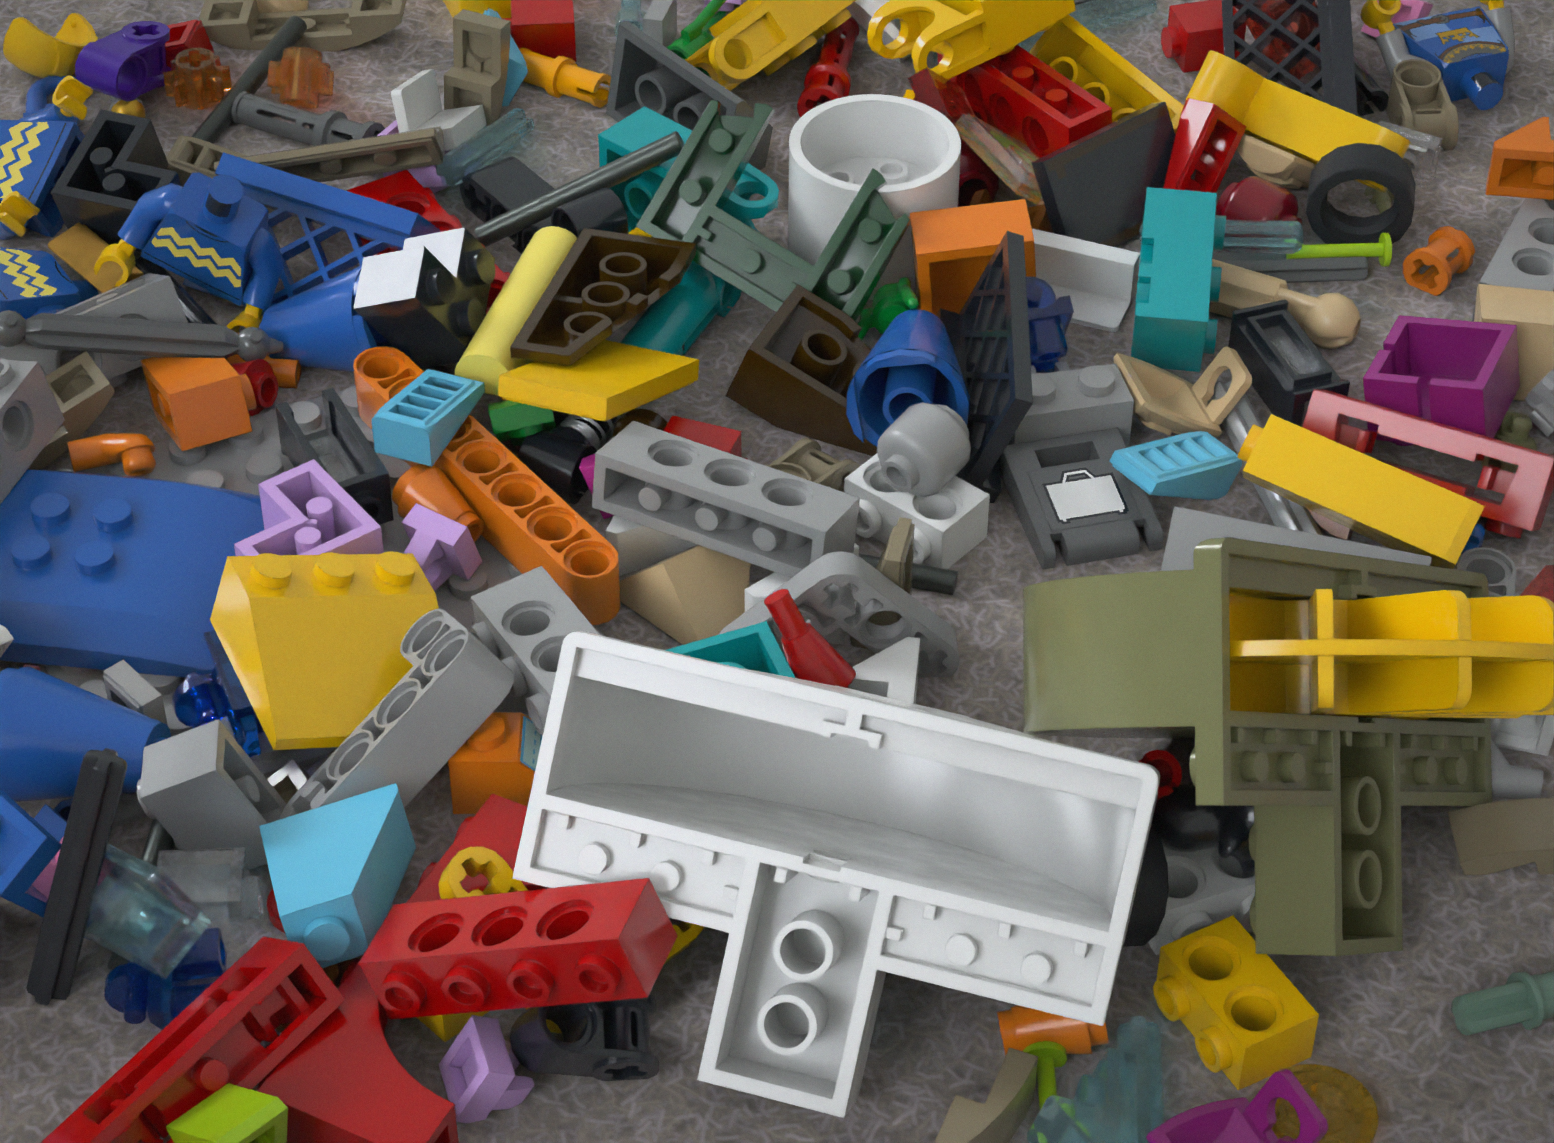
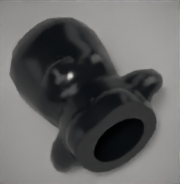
M1180 784L1177 788L1173 787L1172 790L1174 792L1156 802L1152 824L1159 834L1163 846L1167 849L1178 852H1194L1216 847L1220 857L1225 859L1230 855L1233 856L1240 863L1244 874L1255 871V861L1252 859L1249 851V833L1254 823V806L1196 805L1195 785Z

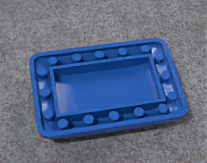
M26 470L0 504V625L7 628L14 638L0 657V660L106 670L124 660L136 672L142 674L195 679H217L231 674L235 670L217 636L210 617L227 556H236L234 544L264 530L260 496L229 489L153 478L88 472Z

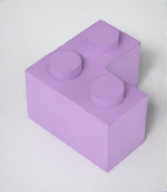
M314 459L258 484L264 530L234 544L236 556H257L263 553L276 555H320L326 552L338 554L384 553L381 526Z

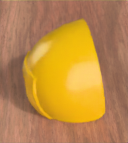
M79 13L70 14L55 37L40 30L26 18L17 17L13 19L5 35L3 53L5 58L18 69L37 77L75 76V64L79 53L88 43L97 41L98 37L92 25Z

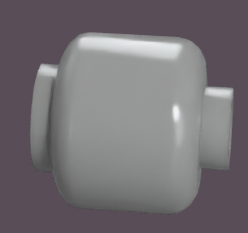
M924 402L910 406L880 436L877 445V455L885 480L898 491L909 492L923 497L939 493L966 465L970 459L971 452L969 431L962 417L945 405H934Z

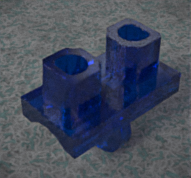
M1026 277L1031 366L1035 367L1036 373L1054 372L1055 363L1059 362V358L1066 356L1068 351L1065 334L1074 313L1071 298L1068 295L1059 297L1056 300L1052 287L1045 280L1037 277Z
M216 631L203 633L204 640L214 668L211 674L203 675L199 672H193L185 678V681L177 687L172 696L174 712L181 723L194 728L218 719L221 721L226 717L234 739L249 757L261 754L258 734L264 732Z
M177 910L156 912L151 965L149 957L143 954H135L128 959L127 964L119 965L111 970L105 978V1000L109 1006L124 1013L125 1021L131 1024L144 1022L146 1012H148L150 1023L162 1031L212 984L205 983L188 986V980L218 977L226 971L227 952L220 928L183 931Z

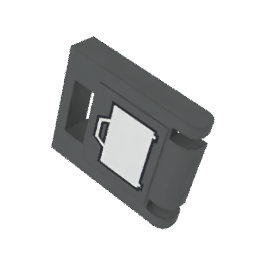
M1118 427L1007 445L999 459L1002 477L1022 527L1042 569L1055 568L1056 551L1053 544L1055 541H1060L1059 550L1067 566L1138 554L1140 539L1137 528L1149 551L1162 549L1164 540L1162 527L1147 493L1116 470L1112 463L1109 462L1115 450L1127 448Z

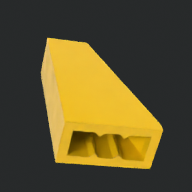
M1272 414L1264 428L1255 424L1252 425L1237 458L1247 462L1243 469L1244 479L1388 548L1432 557L1431 566L1448 569L1455 567L1485 507L1473 500Z

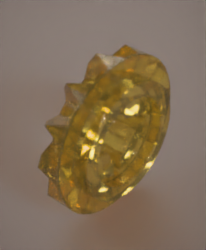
M1300 1064L1285 1068L1294 1074L1311 1098H1315L1316 1106L1320 1108L1321 1113L1328 1119L1327 1133L1318 1143L1374 1142L1379 1121L1377 1106L1369 1091L1357 1079L1339 1069L1320 1064ZM1278 1098L1275 1104L1277 1122L1271 1129L1278 1139L1284 1136L1297 1139L1300 1133L1298 1114L1287 1100Z

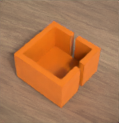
M1025 199L909 213L916 296L919 302L918 309L929 311L935 315L940 308L959 314L1004 235L1009 231L1024 236L1029 334L1039 333L1037 290L1035 285V244Z

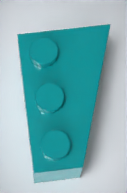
M1147 187L1131 357L1162 369L1200 372L1203 353L1214 354L1218 319H1209V303L1219 301L1222 267H1213L1212 257L1213 250H1223L1226 216L1215 215L1217 193Z

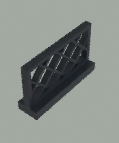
M1222 0L1225 56L1245 66L1252 61L1269 73L1265 77L1266 79L1276 83L1280 81L1290 89L1358 116L1350 0H1317L1318 8L1312 5L1315 0H1284L1291 7L1276 21L1259 10L1267 0ZM1233 6L1239 10V11H1238L1237 13H1235L1234 15H1233ZM1302 13L1319 24V27L1304 41L1286 29ZM1248 18H1251L1266 29L1251 45L1234 34V31ZM1276 37L1294 49L1279 64H1276L1261 53ZM1319 42L1320 52L1314 48ZM1235 50L1241 53L1236 59ZM1304 56L1321 68V71L1307 84H1304L1289 73ZM1321 87L1323 89V96L1317 93Z
M1009 231L1006 232L960 313L940 308L936 314L946 327L970 396V412L967 423L971 444L970 459L955 476L990 494L989 503H995L1001 493L1000 456L1033 404L1024 236Z

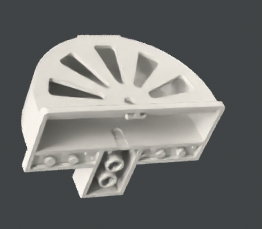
M576 631L568 634L562 643L512 879L548 888L650 878L669 918L728 932L727 946L697 1080L845 1118L856 1103L860 1092L886 972L1099 1026L1104 1025L1156 805L1160 774L1154 766L1052 742L1016 730L976 720L969 716L837 685L833 686L737 668L589 632Z

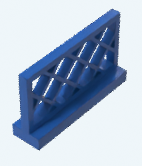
M224 152L215 171L216 175H229L236 178L243 186V195L263 204L266 208L274 210L268 216V231L273 234L284 259V267L280 276L284 289L274 294L271 306L330 280L358 263L362 265L363 257L373 256L388 247L403 250L406 238L440 232V229L416 212ZM291 216L298 217L305 236L280 248L272 227ZM312 222L323 226L315 230ZM340 231L347 233L354 251L329 264L320 242ZM361 238L370 240L371 242L367 243L366 245H363ZM311 248L319 270L294 283L286 261ZM184 279V286L226 300L225 298L187 279ZM243 302L241 305L246 307L247 303Z

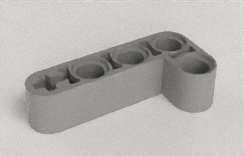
M438 608L424 614L410 627L400 646L402 656L413 667L285 805L279 820L394 783L397 784L405 808L502 703L514 682L512 670L445 610Z

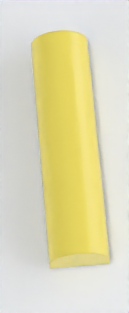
M549 226L538 230L533 235L457 363L454 375L484 382V393L498 396L500 374L533 362L532 360L511 358L510 347L576 242L577 237L573 233L561 227Z

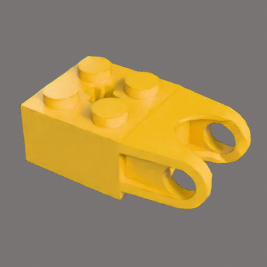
M747 0L711 26L709 31L714 36V39L685 59V61L694 67L705 69L713 80L731 91L761 70L768 77L790 60L795 59L818 42V39L837 28L852 16L846 7L856 0Z
M890 0L874 13L869 22L867 38L871 50L883 58L896 59L911 54L915 73L929 82L938 83L959 75L992 58L1011 52L1022 41L1038 32L1052 28L1058 20L1076 11L1074 0ZM898 18L901 26L898 37L889 44L884 45L882 35L886 25ZM929 52L941 54L943 56L941 62L929 69L927 66Z

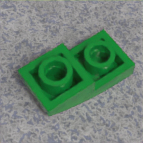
M509 400L488 404L493 433L496 434V438L500 442L510 440L511 445L521 446L527 436L542 430L551 431L553 428H556L553 410Z

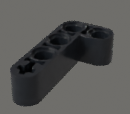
M513 156L462 176L459 187L465 207L484 223L554 190L551 185ZM604 187L555 208L550 217L508 237L515 242L511 246L523 254L533 235L538 230L549 226L564 228L573 233L577 238L584 228L628 234L627 214L619 197L613 190Z

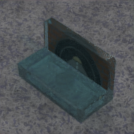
M108 844L101 869L106 877L96 889L85 937L166 979L211 924L212 920L161 869Z

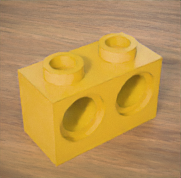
M1234 915L1160 947L1157 978L1153 986L1157 1005L1168 1020L1175 1022L1180 1019L1195 1037V1046L1200 1059L1211 1072L1218 1073L1223 1071L1239 1091L1271 1076L1279 1070L1289 1068L1312 1056L1319 1014L1267 954H1256V941Z

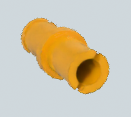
M527 48L519 49L528 69L523 82L544 88L548 95L556 98L566 95L590 103L598 108L604 107L607 104L610 88L600 84L610 86V75L579 67L573 59L565 56H558L554 59L532 52Z

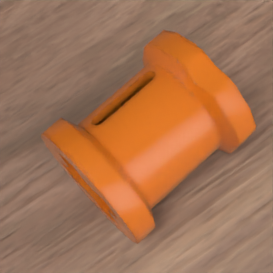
M1451 226L1439 227L1429 236L1426 247L1415 249L1405 258L1403 262V275L1406 282L1434 296L1440 295L1449 287L1452 276L1455 273L1462 274L1472 266L1475 254L1472 240L1465 232L1456 230ZM1456 248L1459 250L1458 254L1453 258L1447 257ZM1424 265L1430 266L1425 272L1420 274L1419 270Z

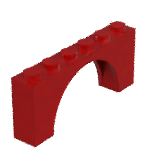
M492 793L475 816H468L464 819L458 828L453 844L438 863L432 862L426 867L420 877L417 889L406 903L442 900L439 894V881L442 872L459 851L468 847H485L495 851L514 871L527 806ZM483 874L472 878L466 875L461 882L462 888L467 893L476 889L483 892L489 884ZM521 881L528 890L548 888ZM361 959L353 960L345 970L338 988L345 1001L258 1084V1092L276 1096L288 1107L286 1143H459L455 1104L421 1085L398 1062L385 1039L388 1016L358 964Z

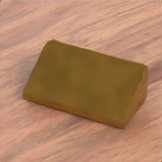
M78 222L47 244L54 254L101 293L115 288L114 286L123 270L118 263L107 261L104 262L98 274L95 275L94 266L96 261L109 244L86 225ZM134 266L132 273L125 283L143 276V272Z

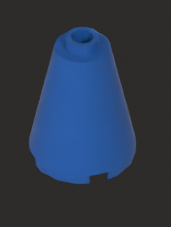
M362 265L270 306L265 311L259 328L265 331L269 337L283 342V350L269 354V356L273 359L298 360L300 365L305 367L354 373V360L358 354L373 347L387 346L394 348L353 309Z
M912 309L897 315L852 377L847 391L846 415L854 434L863 443L865 438L877 447L878 440L885 430L910 406L922 402L945 405L953 409L962 417L967 425L970 412L969 392L946 327L935 314L926 310Z
M8 667L0 671V789L15 802L73 798L83 756L89 750L103 751L105 748L117 751L118 757L125 760L128 765L121 794L137 793V782L141 779L144 747L171 737L170 729L165 723L32 667H19L20 669Z

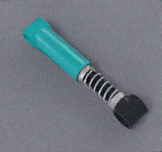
M692 261L681 282L650 305L620 343L684 356L716 315L725 317L729 313L731 308L727 306L733 307L740 299L742 291ZM626 413L605 422L569 414L558 427L553 428L550 432L542 430L527 436L521 445L517 458L565 502L577 504L584 495L579 493V491L585 493L589 489L579 469L582 458L595 454L606 444V439H610L613 436V424L620 418L625 417Z

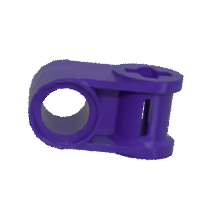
M138 21L127 24L121 30L100 40L88 43L83 47L76 60V79L94 91L127 102L133 101L140 95L155 88L168 85L172 82L173 78L171 68L166 65L165 43L170 39V28L160 22Z

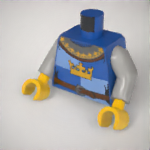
M1367 0L1360 13L1361 20L1368 27L1378 29L1380 36L1376 37V41L1391 80L1393 69L1399 62L1409 59L1424 60L1432 63L1440 70L1451 102L1469 98L1478 109L1488 110L1497 105L1501 100L1505 75L1512 70L1515 52L1511 9L1504 7V0H1479L1481 3L1488 5L1489 10L1486 12L1480 6L1394 24L1391 19L1401 7L1400 0H1379V4L1377 0Z

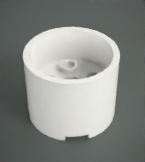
M863 94L837 98L820 104L806 112L795 123L789 136L788 250L810 264L815 265L872 168L880 172L887 182L878 192L896 220L904 214H907L910 218L909 213L958 207L961 140L953 123L942 113L926 104L904 97L882 94ZM910 224L868 300H873L877 290L882 286L893 282L898 283L902 277H907L911 280V289L916 293Z

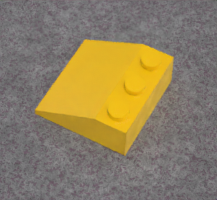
M393 551L382 554H338L326 552L320 555H276L263 553L257 556H227L210 621L273 750L339 747L413 667L400 652L401 642L410 627L421 616L431 610L438 609L439 606L436 593L413 553L402 554Z

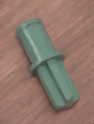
M1521 971L1515 972L1508 977L1505 985L1455 997L1451 1004V1011L1455 1017L1457 1029L1464 1035H1471L1516 1023H1522L1526 1030L1538 1028L1543 1020L1554 1017V971L1534 975Z

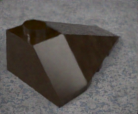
M584 228L510 347L511 358L571 366L678 285L696 255V243Z
M797 284L748 348L725 396L775 427L866 455L874 456L877 454V447L865 438L863 443L854 434L846 415L847 391L850 381L872 349L858 337L862 328L848 314Z

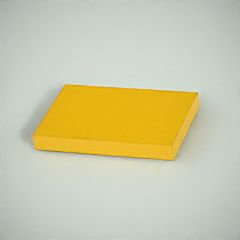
M604 340L571 366L534 361L500 374L498 396L504 400L605 422L697 381L699 359Z

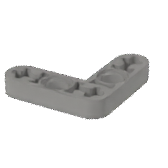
M842 551L827 553L772 592L788 589L801 614L808 617L806 623H810L824 638L840 627L875 654L906 637H914L915 635V638H920V648L922 649L919 653L918 677H951L958 669L960 659L955 630L950 624L853 553ZM851 583L852 590L849 589L846 585ZM768 596L719 632V634L767 621L784 654L781 642L782 634L764 604V600ZM881 611H893L902 616L898 622L886 626L875 625L868 621L873 614Z

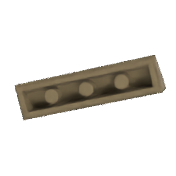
M441 126L240 157L320 183L438 165L446 162ZM219 161L214 162V170H215V171H216V169H217V166H218V164H219Z

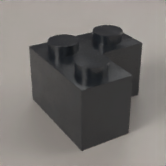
M101 109L51 191V194L67 229L79 222L82 225H86L101 239L111 245L118 244L121 240L118 232L144 193L170 183L183 186L177 171L167 170L169 163L151 119ZM136 248L135 251L141 252L142 250Z
M465 227L406 238L403 250L363 257L353 309L394 348L406 354L421 369L458 363L486 316L490 286L495 278V258Z

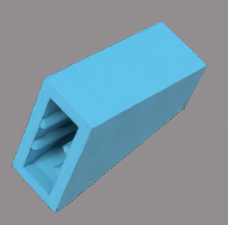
M396 783L259 826L279 917L287 940L304 943L322 968L364 955L389 912L414 854L416 845Z

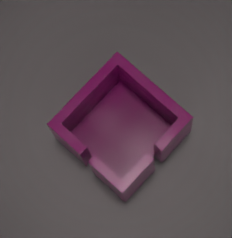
M1399 315L1383 342L1384 350L1378 351L1363 377L1365 401L1494 438L1520 387L1517 325ZM1367 422V430L1377 432L1379 425ZM1377 434L1376 440L1389 441L1400 446L1415 445L1381 434Z

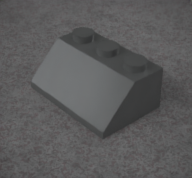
M628 21L619 24L606 109L608 116L619 122L645 106L693 131L709 102L717 100L721 102V115L754 117V109L743 99ZM770 124L766 127L748 162L758 170L766 166L773 130Z

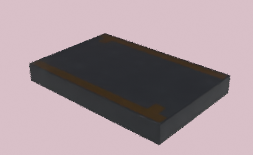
M1157 102L1145 106L1031 163L1054 234L1112 247H1118L1142 234L1147 187H1164L1176 136L1166 102Z

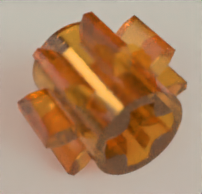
M290 47L283 50L281 62L269 61L267 87L272 88V94H279L280 103L292 106L301 105L302 108H318L320 95H333L334 71L330 70L331 64L322 63L323 54L321 52L304 47Z
M190 48L181 51L176 55L175 60L170 61L172 71L163 73L166 96H174L177 107L185 106L194 110L210 108L223 99L225 96L224 91L232 88L229 66H221L220 56H214L213 52L204 48Z

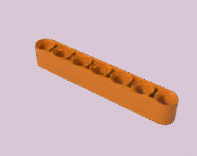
M387 346L366 349L355 358L353 368L358 413L362 421L372 429V418L378 410L424 372L400 350ZM469 414L432 467H439L444 471L476 512L477 516L484 521V529L481 535L522 574L542 566L592 625H600L612 620L620 610L618 552L614 546ZM404 460L410 467L419 464Z

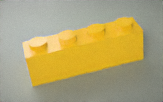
M1071 15L1058 20L1052 28L1045 30L1029 51V53L1111 107L1112 123L1152 103L1166 102L1176 135L1184 105Z

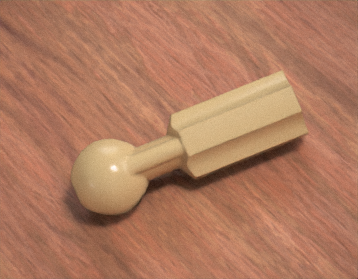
M1212 259V266L1222 267L1219 301L1209 303L1210 312L1232 318L1234 310L1286 299L1288 301L1287 310L1305 331L1310 340L1321 348L1337 349L1348 345L1356 337L1360 328L1361 318L1352 299L1340 293H1326L1317 297L1289 290L1286 280Z

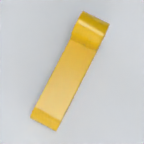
M1211 50L1208 52L1185 101L1187 98L1214 103L1246 126L1244 134L1316 165L1321 157L1337 147L1355 143L1380 145L1397 153L1403 159L1411 143L1405 137L1385 127L1268 80L1242 63ZM1354 180L1380 192L1386 193L1387 191L1386 187L1374 181Z

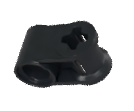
M649 994L648 998L530 1007L516 1019L511 1027L510 1044L512 1052L520 1064L529 1071L539 1074L549 1073L594 1077L601 1081L649 1079L656 1076L659 1072V1060L657 1056L651 1054L649 1016L656 1012V999L653 995ZM546 1019L558 1025L563 1033L564 1042L552 1035L548 1029Z

